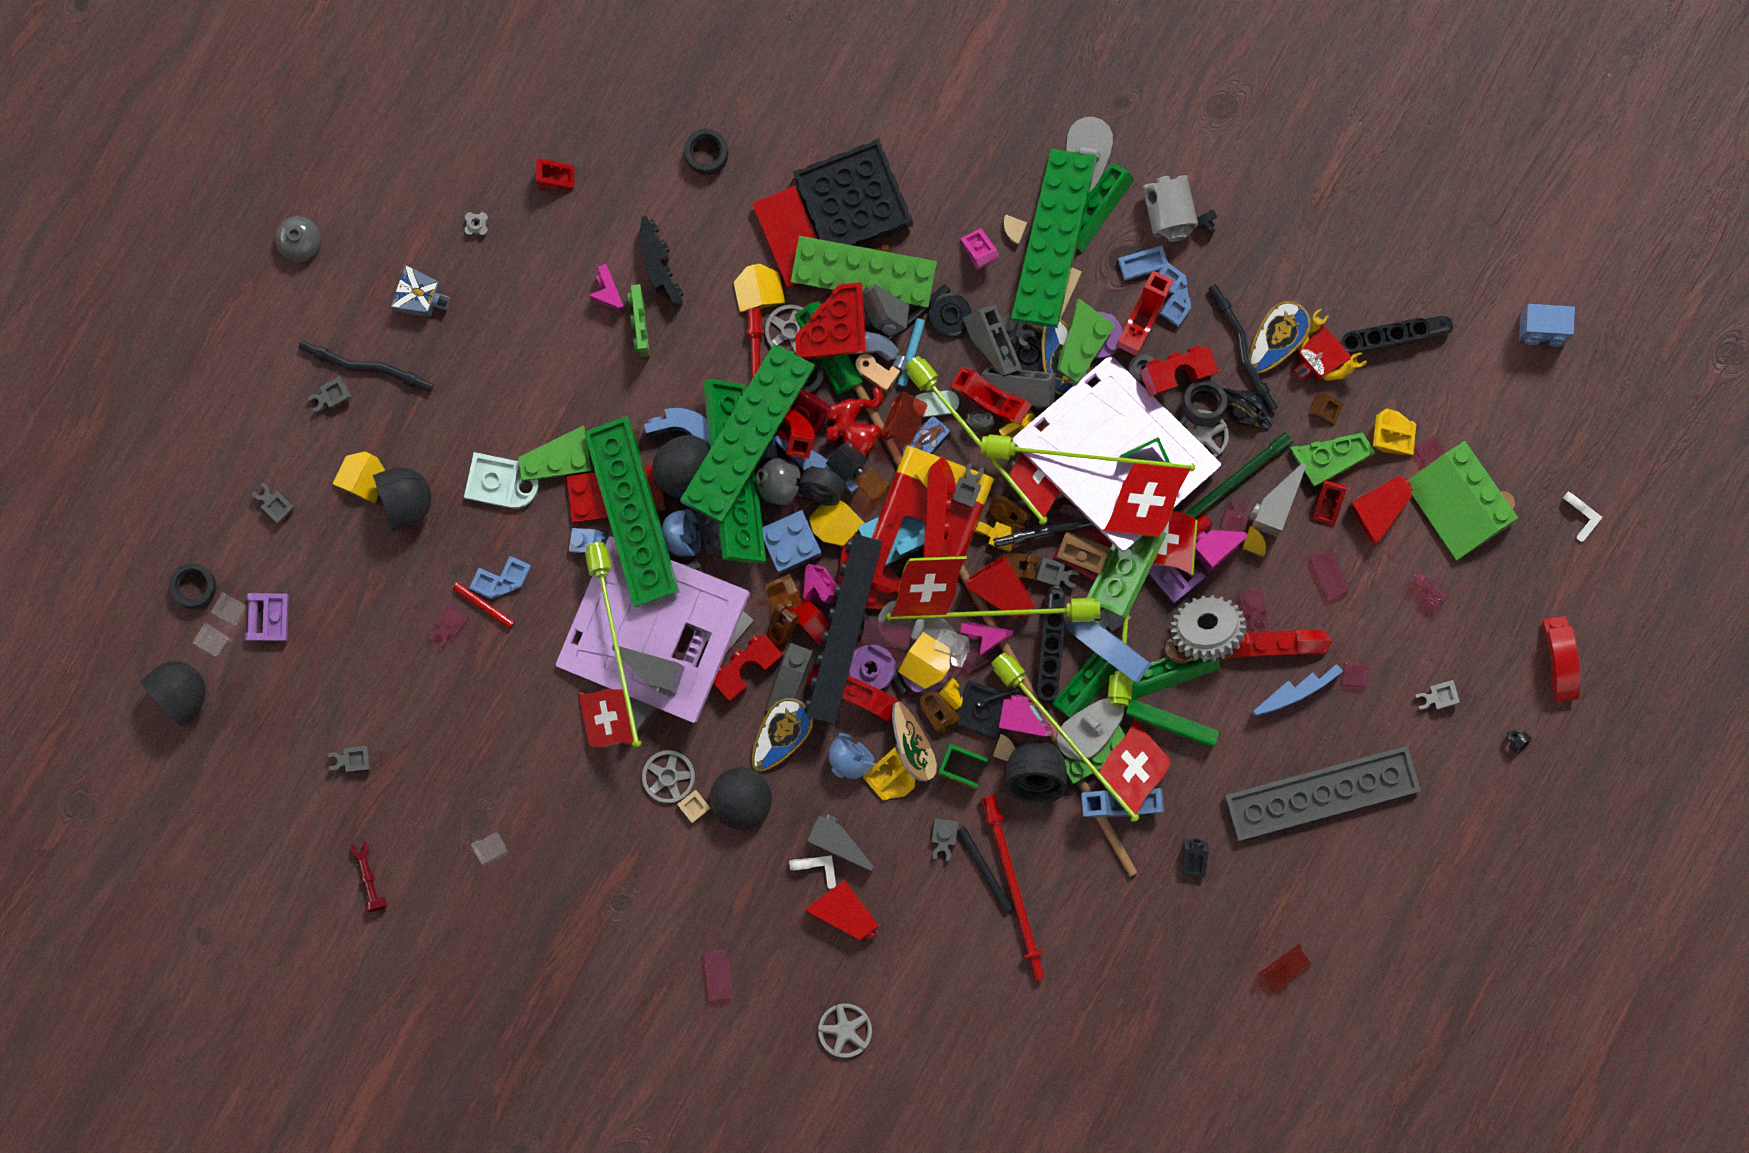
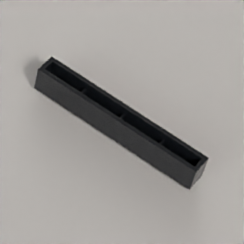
M854 534L853 540H848L845 553H849L848 561L842 563L840 576H843L842 584H837L834 598L837 599L836 607H831L828 621L832 623L830 630H825L822 644L826 645L824 654L819 653L816 663V667H820L818 677L813 676L810 686V690H814L812 700L807 699L804 713H808V720L832 726L836 725L882 547L881 540Z

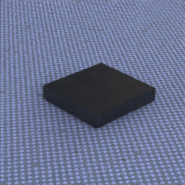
M968 680L962 696V705L957 710L960 720L954 725L997 740L1001 730L999 725L1004 699H1011V695L985 703L983 707H978L976 705L978 698L982 697L985 699L1003 692Z

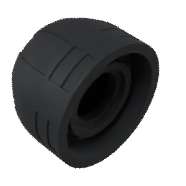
M693 435L680 436L664 444L656 452L653 459V474L659 488L671 496L681 498L710 451V445L705 440Z
M397 467L373 475L392 532L413 526L425 517L431 505V491L427 481L421 474L409 468Z
M170 661L154 668L140 681L144 689L180 727L199 712L205 700L206 688L202 676L194 667L184 662Z
M1030 741L1018 746L1011 753L1006 765L1005 790L1017 800L1028 803H1048L1063 797L1067 791V767L1062 753L1055 746L1044 741Z
M737 767L725 771L715 780L710 793V804L715 816L721 823L732 829L746 830L757 826L767 817L772 805V793L767 781L761 774L750 768Z

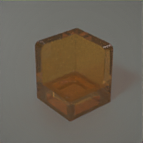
M869 468L860 478L854 480L859 489L873 503L890 488V483L884 477L881 478L873 468Z
M790 574L764 585L774 609L781 602L785 603L789 609L802 604Z

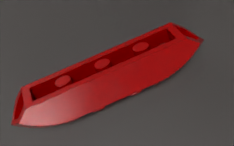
M944 456L928 469L923 558L949 557L952 550L953 541L944 539V535L949 536L950 522L945 521L946 512H950L951 498H947V494H956V483L952 469Z
M1325 630L1251 632L1244 635V642H1239L1240 648H1233V654L1227 653L1224 659L1326 654L1332 639Z

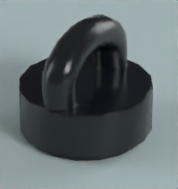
M1210 210L1197 217L1198 228L1205 226L1210 233L1216 231L1213 220L1217 219L1218 216L1215 210Z
M1510 730L1507 733V739L1511 743L1509 749L1514 754L1520 753L1529 745L1532 737L1526 731L1520 733Z

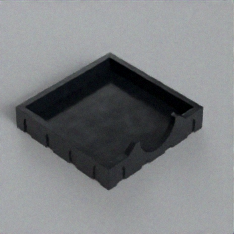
M880 139L850 149L848 152L834 155L825 161L816 162L804 169L793 171L794 179L820 240L859 246L874 238H890L897 232L913 227V219L911 214L908 213V207L902 193L899 191V185L894 173L891 171L887 156L883 152Z

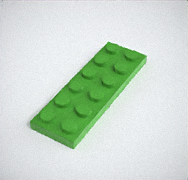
M799 236L791 282L832 290L839 284L861 282L863 290L876 284L905 303L928 307L937 261Z

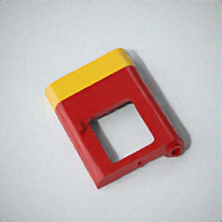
M906 446L871 537L882 541L873 584L899 593L900 583L884 577L883 570L903 518L910 516L925 522L927 488L915 474L933 459L937 461L941 457ZM947 460L957 485L959 477L967 478L966 467ZM970 469V472L974 475L979 473L975 470ZM983 474L980 479L976 480V483L982 486L973 508L951 500L950 512H946L945 521L950 522L949 536L946 537V540L953 541L949 557L965 556L994 478ZM947 494V498H951L953 494Z

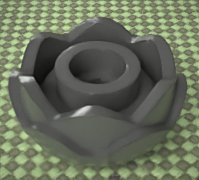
M1147 354L1135 356L1129 363V373L1138 382H1144L1140 373L1141 367L1144 366L1146 368V363L1155 359Z
M974 411L971 415H967L966 424L974 432H987L995 423V417L990 412L982 414L979 411Z

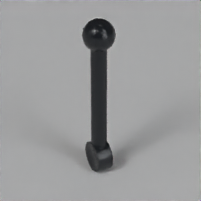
M1017 686L1013 690L985 699L980 697L976 700V705L983 707L985 703L1015 693L1020 695L1023 693V690Z

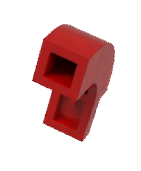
M1154 270L1152 271L1116 344L1117 347L1135 356L1138 355L1174 280Z
M961 367L950 385L952 389L965 399L1007 423L1014 422L1020 424L1032 406L1027 400L1000 390L977 372Z
M791 408L776 435L785 442L786 455L809 459L814 443L813 427L804 416Z
M1566 616L1543 619L1542 626L1551 656V687L1555 700L1559 702L1579 699L1580 668L1573 628L1569 626Z

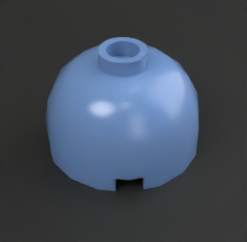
M691 509L671 513L662 524V532L667 549L678 557L694 556L695 553L700 551L701 531H696L695 523H698V519Z
M839 733L830 745L828 759L832 766L831 770L839 778L844 776L849 779H858L865 776L875 765L873 763L875 759L860 742L857 745L850 741L852 737L844 733Z

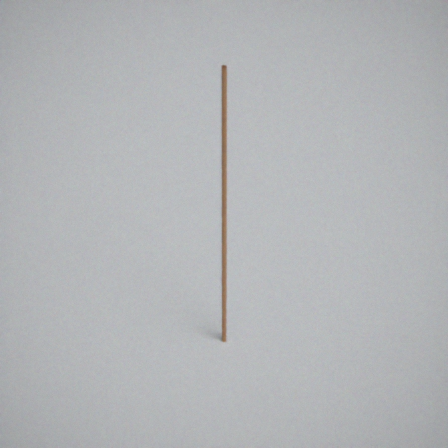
M861 383L853 388L859 399L870 400ZM865 408L873 424L882 429L880 437L898 467L902 455L876 409ZM963 564L959 576L965 585V579L970 575ZM965 585L978 610L990 611L983 598ZM982 616L987 626L999 628L993 616ZM1007 640L999 645L1003 653L1006 652L1008 656L1012 655L1018 662ZM1025 674L1023 676L1025 680L1022 683L1043 706L1037 693L1035 692L1033 686L1031 685L1029 679ZM1051 724L1054 729V735H1050L1056 748L1060 751L1057 743L1058 731ZM1085 778L1077 782L1082 793L1092 792ZM1107 817L1096 818L1129 877L1138 873Z

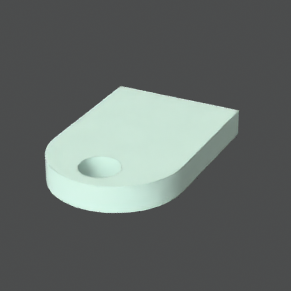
M474 452L464 498L518 509L527 506L535 499L539 483L538 480L529 481L533 484L532 491L522 493L520 485L523 482H521L518 461Z

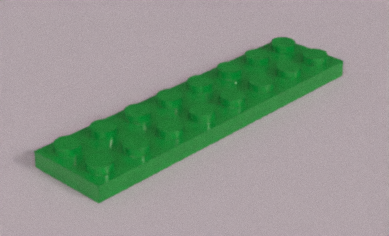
M1051 149L1011 316L1013 322L1058 328L1097 161L1096 155H1079V152Z
M775 343L772 345L681 497V503L720 524L724 522L815 369L814 364Z
M707 379L703 382L710 448L746 391L745 384ZM756 468L722 524L719 523L724 560L755 564L766 562L759 494L755 485Z
M626 416L585 431L588 448L633 606L638 608L680 593L630 418Z

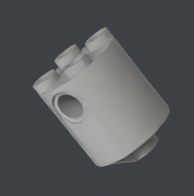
M1187 175L1178 176L1171 180L1170 176H1163L1156 179L1157 183L1143 185L1142 188L1153 236L1166 237L1169 242H1175L1187 238L1198 227Z

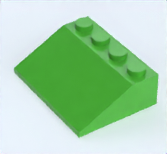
M1466 441L1443 454L1408 480L1413 488L1411 491L1413 499L1456 561L1513 525L1518 519V516Z

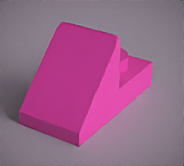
M981 228L961 238L977 270L995 262L996 258L999 257L997 249Z
M607 264L599 266L600 274L596 275L600 287L606 288L590 294V299L616 311H625Z
M808 563L805 567L804 600L821 602L822 600L828 604H836L837 599L834 598L837 584L824 566Z
M972 622L962 623L960 633L968 634L967 638L981 640L982 638L980 655L987 654L1013 635L1012 630Z

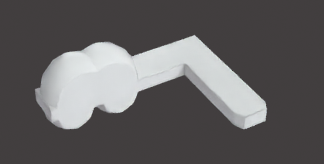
M1568 491L1563 499L1590 519L1577 535V539L1583 542L1602 519V516Z
M832 855L789 861L790 870L825 866L828 888L831 889L836 886Z

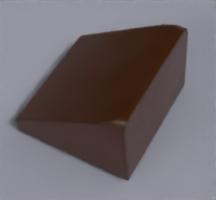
M1317 393L1310 407L1309 414L1335 425L1344 404L1328 394Z

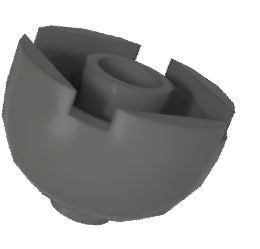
M288 217L276 229V248L281 256L288 261L298 264L308 262L318 254L317 252L322 244L321 232L316 224L306 217Z
M782 458L765 461L760 466L755 477L758 494L769 503L787 505L798 492L799 486L795 485L796 478L800 479L799 468L795 462Z

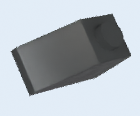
M876 284L863 290L864 308L874 327L890 337L906 329L909 312L908 304Z

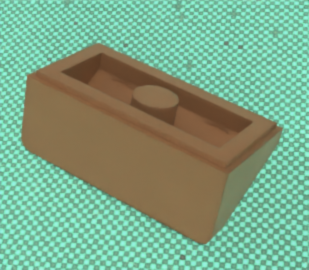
M1067 531L1057 557L1101 574L1110 548Z

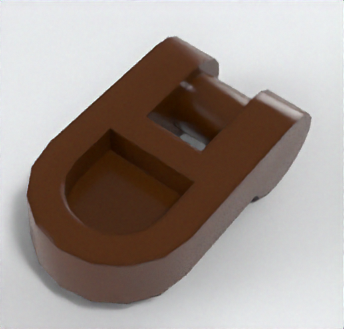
M1003 495L996 497L989 507L991 515L1010 526L1013 531L1021 530L1023 532L1026 528L1025 522L1032 514L1028 507ZM1013 512L1017 514V518L1012 516Z
M1003 552L997 557L999 559L1006 555L1019 578L1035 580L1037 574L1035 573L1036 564H1039L1040 557L1015 552ZM1020 562L1027 563L1025 571L1018 570Z
M783 602L775 607L767 631L771 642L778 646L789 642L794 627L800 620V616L795 612H790L789 607Z
M930 690L923 693L920 705L935 730L942 734L948 729V725H954L960 718L958 713L939 694V691ZM942 712L945 717L941 719L938 713Z

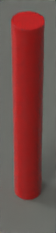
M459 582L453 586L452 590L508 629H511L515 621Z

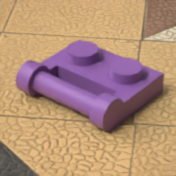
M1152 564L1148 575L1173 604L1206 577L1202 572H1198L1195 567L1193 575L1188 573L1192 578L1189 582L1174 567Z
M247 593L248 630L245 633V641H287L289 594ZM258 602H264L263 633H257Z

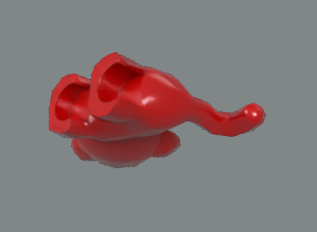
M876 386L873 388V400L864 398L857 400L847 399L837 404H831L832 408L827 416L828 423H834V426L827 427L829 445L837 444L840 437H842L844 443L849 441L866 457V454L871 451L876 439L880 436L882 429L874 424L867 425L865 423H855L854 421L860 408L876 409L883 403L881 387Z

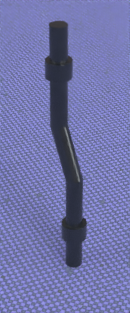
M1214 284L1208 289L1217 302V309L1220 313L1224 314L1237 336L1241 365L1254 384L1256 394L1263 399L1269 411L1273 412L1278 409V406L1269 393L1271 390L1267 383H1263L1250 361L1245 330L1232 311V305L1228 298L1225 299L1217 284Z
M303 340L300 341L298 349L314 355V358L318 360L329 361L350 371H381L404 381L403 383L410 387L416 386L428 392H431L434 386L433 383L419 378L413 372H404L383 362L350 361L329 352L328 348L321 345L317 347Z
M1088 518L1023 532L1018 530L1011 532L1010 535L995 538L993 541L996 548L1009 544L1015 546L1023 544L1026 540L1095 525Z

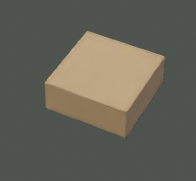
M696 790L677 804L692 823L711 809Z

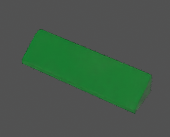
M1111 163L1088 196L1076 250L1082 253L1085 251L1130 187L1134 178L1129 171Z
M820 302L808 304L794 315L802 329L809 322L813 313L819 308ZM849 355L818 358L838 396L863 382Z
M1095 652L1052 702V705L1070 719L1091 703L1107 684L1110 675H1114L1118 669Z
M1165 657L1151 662L1150 667L1138 683L1133 681L1132 699L1219 670V659L1216 658V661L1207 659L1206 662H1203L1202 658H1198L1187 663H1176Z
M1134 699L1129 701V706L1125 712L1127 717L1135 718L1138 721L1211 748L1217 742L1219 734L1217 730Z

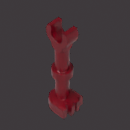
M364 841L362 852H357L354 844L351 845L350 849L352 854L357 857L362 877H360L361 883L365 885L368 902L365 903L366 912H374L385 909L388 905L385 897L377 898L373 882L375 881V876L371 874L367 856L370 848L368 843Z

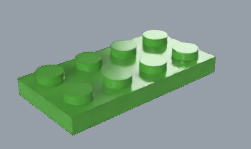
M1163 531L1159 537L1143 535L1125 552H1121L1112 544L1101 574L1097 575L1087 598L1100 600V607L1127 618L1167 533Z

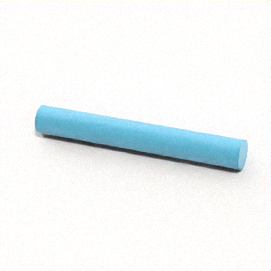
M916 318L905 355L908 363L915 358L925 320ZM906 369L905 371L901 370L897 383L898 386H907L909 376Z

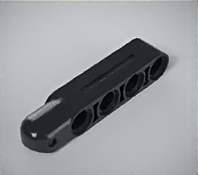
M1442 315L1426 319L1415 318L1350 331L1342 337L1340 344L1351 356L1357 353L1366 354L1445 336L1453 331L1454 326L1451 318ZM1413 326H1421L1424 329V334L1417 335L1413 330ZM1398 330L1402 338L1399 340L1393 339L1390 331ZM1368 335H1376L1379 343L1371 344L1368 341ZM1345 340H1354L1356 348H1347Z
M1052 586L1048 589L1045 598V609L1064 608L1065 596L1061 587ZM1057 596L1059 600H1055L1053 597ZM1063 613L1044 614L1037 695L1045 703L1054 701L1059 692L1065 628ZM1050 616H1057L1061 624L1057 627H1051L1047 619ZM1048 639H1055L1058 642V648L1056 650H1049L1045 642ZM1045 663H1054L1056 671L1053 674L1046 673L1043 669ZM1045 685L1051 686L1054 689V695L1045 697L1041 693V688Z

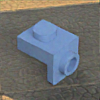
M572 528L569 551L585 554L587 551L586 546L591 543L603 542L606 545L608 534L594 529Z

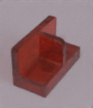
M905 391L896 396L879 437L885 441L895 437L908 445L912 444L927 409V403Z
M1300 944L1295 945L1258 972L1271 991H1274L1311 965L1301 950Z

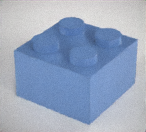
M1527 304L1520 313L1519 341H1525V344L1528 345L1549 342V346H1563V343H1566L1574 335L1575 307Z
M802 510L762 528L765 546L779 575L822 557Z

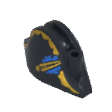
M1223 388L1228 400L1226 409L1235 422L1243 426L1269 430L1273 422L1263 401L1257 394L1247 390Z

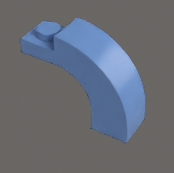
M664 409L666 419L655 417L649 419V423L644 424L647 437L669 431H683L705 440L710 445L708 420L688 409Z
M1161 788L1153 789L1146 796L1137 813L1138 815L1164 813ZM1109 791L1082 793L1083 817L1130 816Z

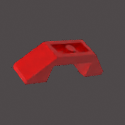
M816 663L806 682L808 686H811L813 676L818 677L820 667H816ZM848 675L842 699L869 711L870 714L892 723L893 705L901 701L876 687Z

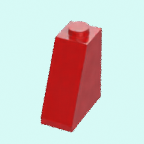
M1401 475L1352 501L1349 505L1372 545L1378 543L1412 496L1411 491L1413 488L1407 478L1403 479Z
M1006 555L965 579V585L968 589L1002 611L1033 610L1032 608L1035 607V601ZM1025 614V615H1010V616L1013 617L1014 619H1016V618L1019 617V616H1020L1021 618H1024V617L1028 616L1029 614Z
M845 880L806 908L813 916L859 941L863 938L868 941L878 933L875 929L879 925Z

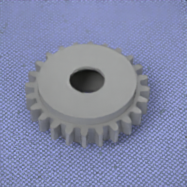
M1211 595L1210 598L1202 596L1198 600L1193 598V602L1190 604L1184 603V609H1178L1179 615L1173 616L1174 622H1171V634L1174 645L1178 646L1179 652L1185 651L1186 657L1193 655L1194 660L1202 658L1203 662H1206L1207 659L1216 661L1218 657L1224 659L1227 653L1233 654V648H1240L1239 642H1244L1246 620L1243 611H1239L1238 605L1232 606V600L1225 602L1223 597L1217 599L1214 595ZM1207 627H1214L1212 629L1205 630V628Z

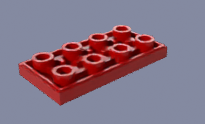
M793 186L752 203L787 289L799 284L791 282L799 236L817 239L796 187Z

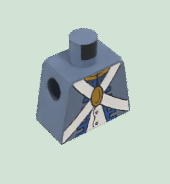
M405 265L391 307L395 312L430 317L434 307L447 310L450 297L439 294L441 285L438 281Z

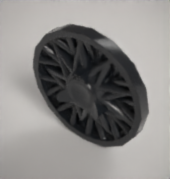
M945 293L938 296L931 303L929 321L939 334L956 336L967 329L963 318L971 314V308L962 296L955 293Z
M1036 335L1037 340L1031 337L1027 338L1025 342L1029 344V349L1023 348L1019 340L1014 345L1012 344L1021 365V370L1044 371L1042 337Z

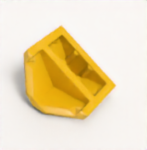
M762 264L747 266L734 281L740 313L747 312V309L750 308L761 309L785 304L779 272Z
M1391 409L1383 410L1376 415L1373 446L1384 453L1413 455L1416 423L1409 421L1398 411Z
M367 452L347 455L335 477L333 485L375 504L379 493L373 475L383 472L385 469L376 456Z
M841 500L834 506L820 505L809 517L813 534L823 542L836 544L840 547H845L848 540L852 539L854 534L859 532V526L865 524Z
M923 632L908 651L898 672L924 689H927L942 681L950 669L951 650Z
M896 747L863 776L882 800L904 797L915 788V778L906 770L899 750Z

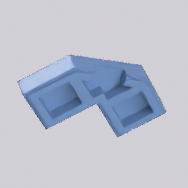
M1165 262L1159 273L1174 281L1168 292L1171 296L1158 314L1176 327H1179L1192 308L1188 295L1187 279L1185 274L1168 262Z
M510 556L500 577L478 568L469 589L489 599L496 598L522 588L532 566Z

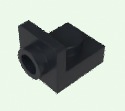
M1197 838L1184 840L1182 875L1205 877L1209 854L1207 842Z

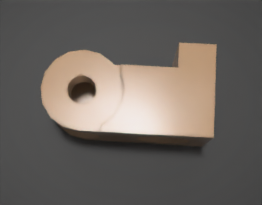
M862 354L856 360V369L859 375L873 385L881 387L882 391L888 394L900 376L898 369L892 366L888 371L876 363L874 357L870 354Z

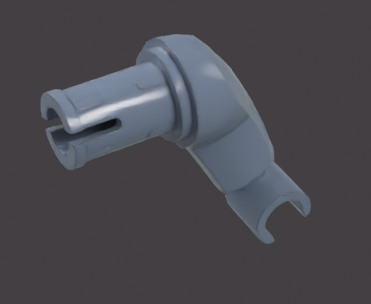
M866 332L867 353L876 352L886 361L892 359L894 360L893 367L898 369L900 373L901 370L905 371L908 359L897 355L899 349L886 336Z

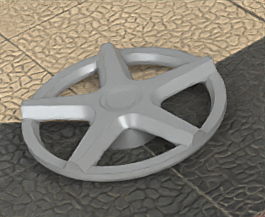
M784 305L775 309L769 315L765 324V337L770 347L774 343L779 345L783 341L789 340L794 349L792 353H796L795 335L801 327L794 315L802 310L803 307ZM784 309H793L788 321H784L775 315ZM770 322L781 329V333L772 341L769 336Z
M1198 409V410H1197V411H1199V412H1201V413H1205V414L1213 413V412L1207 411V410H1201V409ZM1184 416L1179 422L1182 426L1187 421L1186 417ZM1222 418L1219 421L1220 424L1212 427L1197 426L1195 429L1186 428L1203 446L1206 445L1214 452V457L1219 456L1227 446L1229 433L1227 424ZM1220 431H1224V442L1221 448H1219L1213 441L1212 436Z
M665 750L654 754L648 759L642 771V783L646 792L653 799L662 803H675L684 799L692 790L695 782L693 765L686 756L677 751ZM670 754L665 768L652 763L657 757ZM677 756L687 763L690 771H676ZM647 769L659 777L651 788L648 787L646 781ZM691 778L687 790L680 795L677 781ZM666 786L670 790L673 799L660 798L655 793Z
M838 1004L824 1013L819 1023L818 1034L822 1045L828 1052L838 1057H852L861 1053L869 1044L872 1026L869 1017L861 1008L852 1004ZM843 1008L854 1009L862 1016L848 1021ZM836 1010L838 1024L823 1025L827 1016ZM866 1022L868 1034L864 1042L855 1033V1030ZM823 1033L835 1034L837 1036L834 1050L825 1042ZM847 1040L860 1047L851 1053H840Z

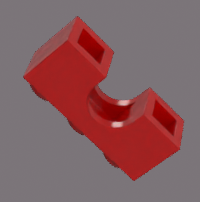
M1200 345L1187 349L1188 353L1181 355L1180 352H1176L1166 356L1167 360L1160 362L1159 359L1147 362V367L1141 370L1140 373L1149 397L1170 391L1178 386L1175 380L1176 369L1183 370L1188 375L1190 383L1217 374L1219 370L1210 346L1201 348Z
M765 633L761 637L758 634L747 643L749 647L743 652L738 650L730 657L732 662L726 667L720 666L713 684L729 703L748 688L740 676L741 670L745 665L755 663L767 672L783 658V654Z

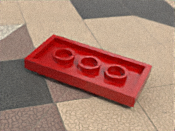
M653 465L644 466L657 513L666 512L664 493L655 482ZM596 473L567 476L572 522L581 523L609 519Z

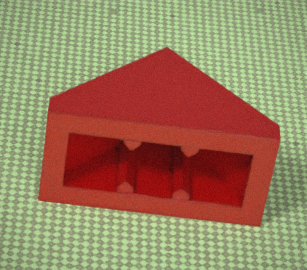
M537 158L536 184L538 189H573L574 165Z
M1324 480L1320 486L1312 520L1335 525L1347 486Z
M802 597L789 611L795 612L800 616L797 624L820 646L825 630H830L831 623L818 608Z

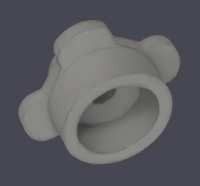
M468 212L465 215L467 226L465 227L466 234L485 235L487 233L486 221L488 216L486 213L473 214Z

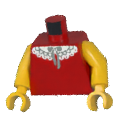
M1318 309L1313 314L1310 332L1305 341L1298 347L1299 353L1297 357L1302 363L1293 372L1301 381L1310 374L1317 380L1322 378L1326 381L1343 379L1356 368L1365 366L1367 361H1363L1359 364L1357 357L1362 353L1351 356L1323 323L1328 320L1329 315L1323 320L1320 319L1318 313L1322 309Z

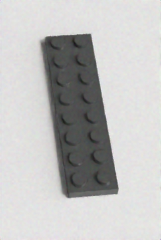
M1408 746L1231 793L1225 795L1237 841L1410 795L1421 790Z

